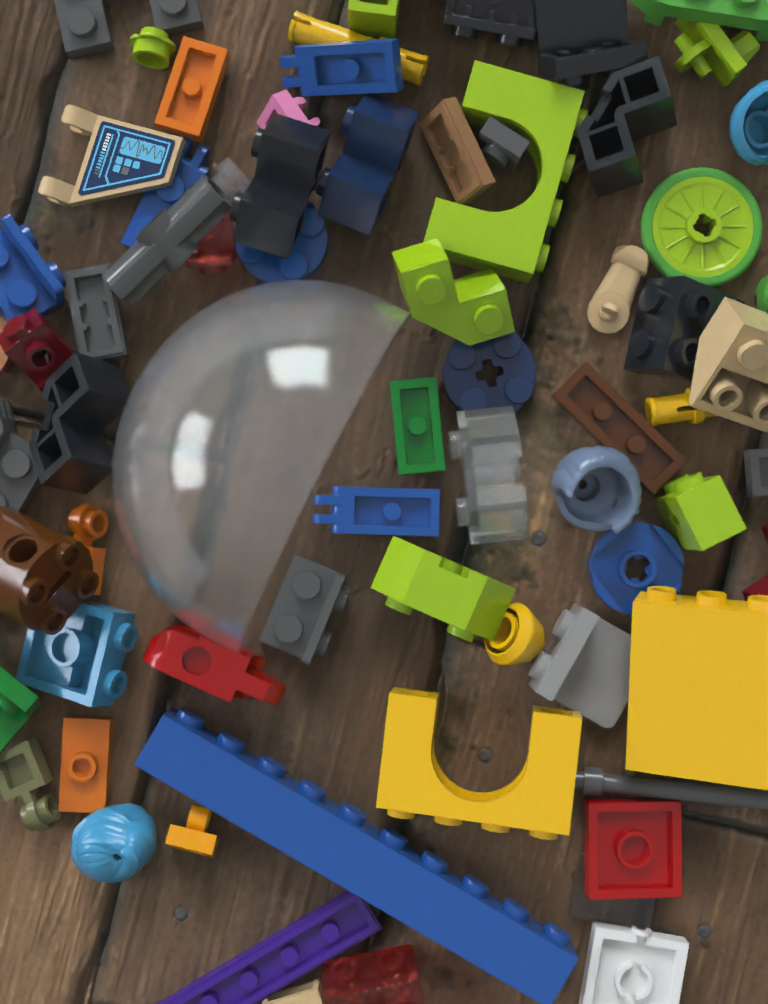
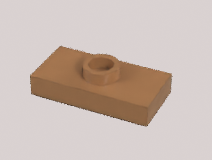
M456 96L443 99L419 125L455 202L466 205L470 204L496 181Z

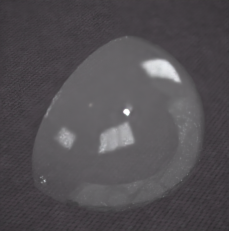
M304 279L268 282L239 290L200 310L179 326L148 361L132 388L116 433L112 458L113 503L119 532L136 570L154 596L178 619L203 636L238 654L247 648L249 641L244 639L247 629L293 527L343 428L383 355L400 328L403 326L408 329L411 323V312L379 296L340 283Z

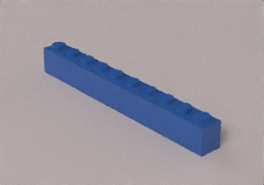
M171 707L163 714L134 763L135 766L538 1003L553 1004L579 959L570 941L572 937L564 929L549 921L546 922L545 926L529 917L531 913L526 907L507 897L503 902L488 893L490 888L478 878L470 874H465L463 878L447 869L449 864L439 855L429 850H424L423 854L412 849L406 845L408 843L407 838L398 831L388 826H384L380 830L366 822L367 815L357 807L343 802L341 806L337 805L325 797L327 792L318 784L305 778L298 782L284 773L286 768L277 760L267 755H261L260 759L244 750L245 743L238 737L225 731H221L219 735L203 726L205 720L197 713L184 707H180L178 711Z

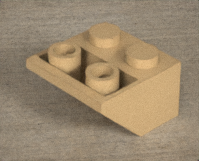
M724 297L699 337L689 396L691 407L768 433V313Z

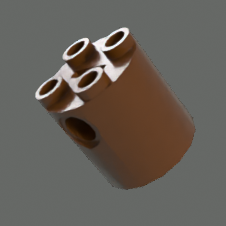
M0 506V613L33 631H42L48 635H55L64 628L67 619L76 612L83 600L90 598L97 590L99 577L97 573L93 572L90 551L80 541L14 508Z

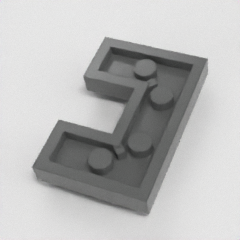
M54 0L65 52L70 59L115 49L105 5L123 0ZM149 0L155 27L165 31L169 37L204 29L198 0Z

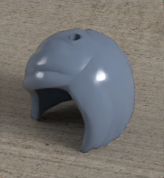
M585 446L567 454L553 472L551 492L556 496L558 509L563 517L576 527L590 531L612 530L614 533L619 534L628 525L633 523L635 516L640 511L642 489L638 471L624 453L612 447ZM583 480V486L579 487V482Z

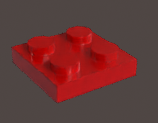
M662 798L584 799V895L589 900L683 898L682 810L680 800Z

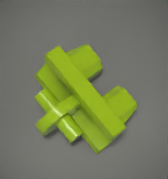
M677 19L675 22L683 33L674 41L683 54L674 63L677 72L683 73L692 67L700 79L705 78L711 73L723 90L735 82L746 68L747 63L760 49L758 41L746 29L729 40L721 28L722 25Z

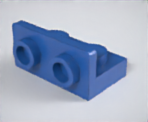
M10 214L1 217L0 313L9 322L15 316L24 315L35 307L43 317H46L64 306L65 278L53 262L46 264L37 252L39 249L38 242L25 224L18 226Z

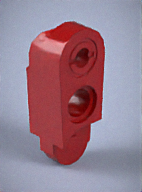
M183 625L167 627L159 634L152 635L142 656V659L147 664L157 670L230 703L233 698L247 701L249 696L262 702L279 705L287 689L284 683L262 672L267 658L208 630L201 633Z

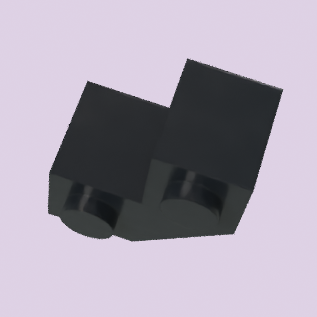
M659 55L611 73L602 88L603 96L591 116L586 115L577 130L588 171L598 198L644 182L633 141L677 126L672 95Z
M277 113L274 114L265 129L258 128L251 149V156L258 158L255 176L244 194L240 192L236 194L230 211V221L236 222L233 242L285 259L290 258L301 237L307 219L305 211L312 190L316 191L322 173L330 130Z
M75 352L45 382L41 399L49 402L42 429L33 428L29 448L41 485L87 495L116 469L103 430L133 402L119 366Z

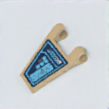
M67 105L61 121L66 125H70V129L73 132L84 136H91L75 186L56 178L44 176L40 182L38 192L43 196H47V199L52 203L74 207L172 186L186 141L179 136L100 116L74 105Z

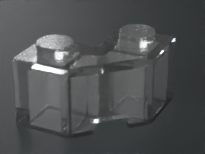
M513 406L456 411L457 431L449 432L451 459H460L463 473L464 497L456 498L458 525L467 526L470 545L527 539L526 487L522 486L519 456H522V449Z

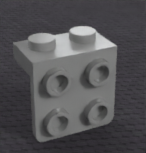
M573 603L570 611L565 609L557 619L552 630V634L555 637L546 652L541 651L534 660L528 674L532 677L529 686L550 701L556 700L574 711H580L581 715L600 726L611 728L616 724L628 703L631 635L588 609Z

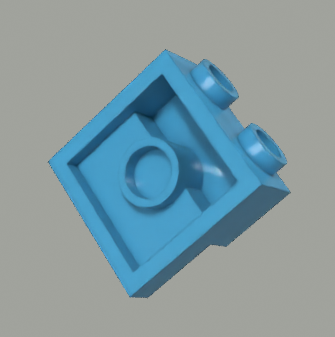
M83 601L76 612L67 619L64 628L55 635H48L42 631H33L28 628L16 679L24 685L89 707L114 705L115 699H118L123 694L127 686V674L122 671L126 653L135 647L138 640V628L136 625H133L136 613L99 602Z

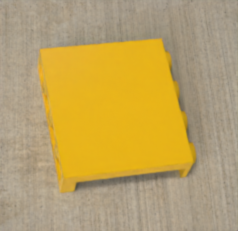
M667 586L647 587V592L640 591L632 605L625 770L768 791V596L751 595L748 596L747 601L727 599L726 593L712 590L698 591L696 596L677 595L675 588Z

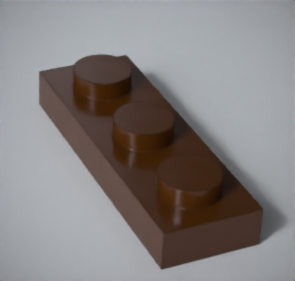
M587 362L583 363L551 396L600 446L612 447L624 453L637 469L641 486L649 494H655L687 461Z

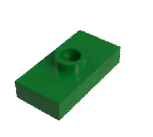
M427 377L389 381L398 476L445 471L437 378Z

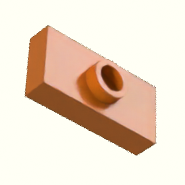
M183 36L154 122L159 131L182 138L185 137L199 143L203 142L230 60L228 49Z
M72 714L63 717L58 812L93 813L98 809L110 806L114 717Z

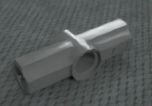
M205 174L199 180L197 179L168 210L166 208L162 209L135 237L137 241L103 274V278L107 281L109 288L120 299L132 305L137 300H140L167 271L172 273L179 268L200 245L199 240L231 210L232 202L215 181L208 178Z

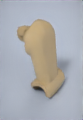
M622 245L618 246L612 254L610 262L613 264L589 302L587 309L589 323L599 332L606 334L615 333L628 322L641 276L644 277L648 272V255L640 247Z

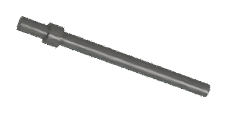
M583 766V771L577 770L575 789L581 790L582 795L601 797L602 792L768 810V791L609 774L604 773L603 768Z

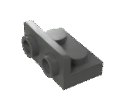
M294 554L259 641L301 658L300 662L308 665L311 663L314 654L323 658L333 631L325 628L332 611L341 614L351 590L350 587L343 585L347 574L299 554Z

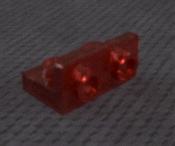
M412 944L333 959L322 964L325 1004H425Z

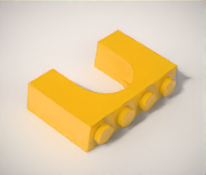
M394 687L389 692L376 808L387 809V815L399 819H413L415 814L434 816L436 823L447 826L462 825V820L481 823L482 829L495 833H507L510 831V827L529 830L530 836L543 840H556L558 834L569 836L583 719L580 711L533 705L528 753L519 775L501 789L490 792H474L453 783L444 774L437 761L434 744L440 693Z

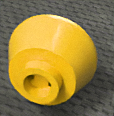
M513 602L509 604L494 641L484 638V644L488 656L493 662L499 665L524 664L534 660L542 651L545 643V632L540 621L527 606Z

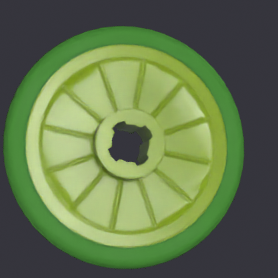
M691 168L671 175L652 192L642 213L641 239L644 250L653 266L664 277L686 276L712 288L727 284L740 276L754 260L762 239V217L754 196L741 181L718 169ZM697 220L705 226L708 225L709 231L706 237H704V234L694 230Z

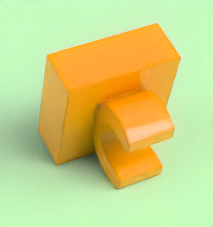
M192 805L186 828L170 824L165 844L171 848L214 858L219 838L217 835L206 833L212 814L210 809Z

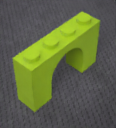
M475 60L461 108L468 124L483 128L491 116L530 141L527 151L531 155L536 168V188L524 203L513 209L501 212L484 211L436 197L424 242L437 238L449 258V262L481 271L493 268L499 276L524 283L530 281L534 271L542 273L550 250V245L542 243L547 226L555 228L563 200L555 198L560 181L568 183L576 155L568 153L572 136L579 138L577 130L586 115H588L587 109L580 108L585 91Z

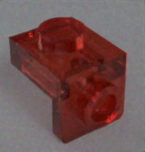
M230 211L199 240L200 245L186 260V268H199L200 273L214 274L227 270V266L234 264L237 252L236 244L233 242L235 231L234 223L230 221Z

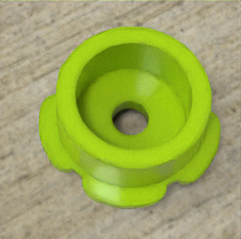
M144 27L141 29L140 34H133L129 40L130 45L133 46V60L139 65L150 69L167 68L170 64V57H173L176 51V46L169 39V35L156 27Z

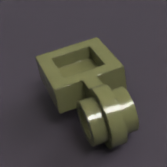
M37 737L0 753V791L5 802L22 796L25 804L21 806L20 815L23 824L28 830L44 832L53 828L55 822L60 819L61 812H58L59 802L53 794L48 793L45 795L39 791V787L54 781Z

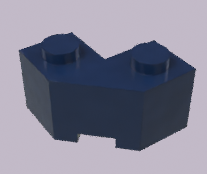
M372 93L365 94L357 107L349 106L341 126V133L347 135L343 153L332 169L324 168L316 188V194L322 196L318 211L319 216L366 235H371L389 199L388 193L397 169H401L420 112Z

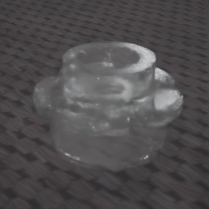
M229 157L218 166L215 162L212 164L217 174L211 180L219 185L230 200L238 192L245 193L251 182Z

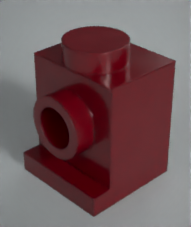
M35 307L24 315L12 318L0 334V345L4 353L37 385L42 393L46 380L75 353L71 345Z

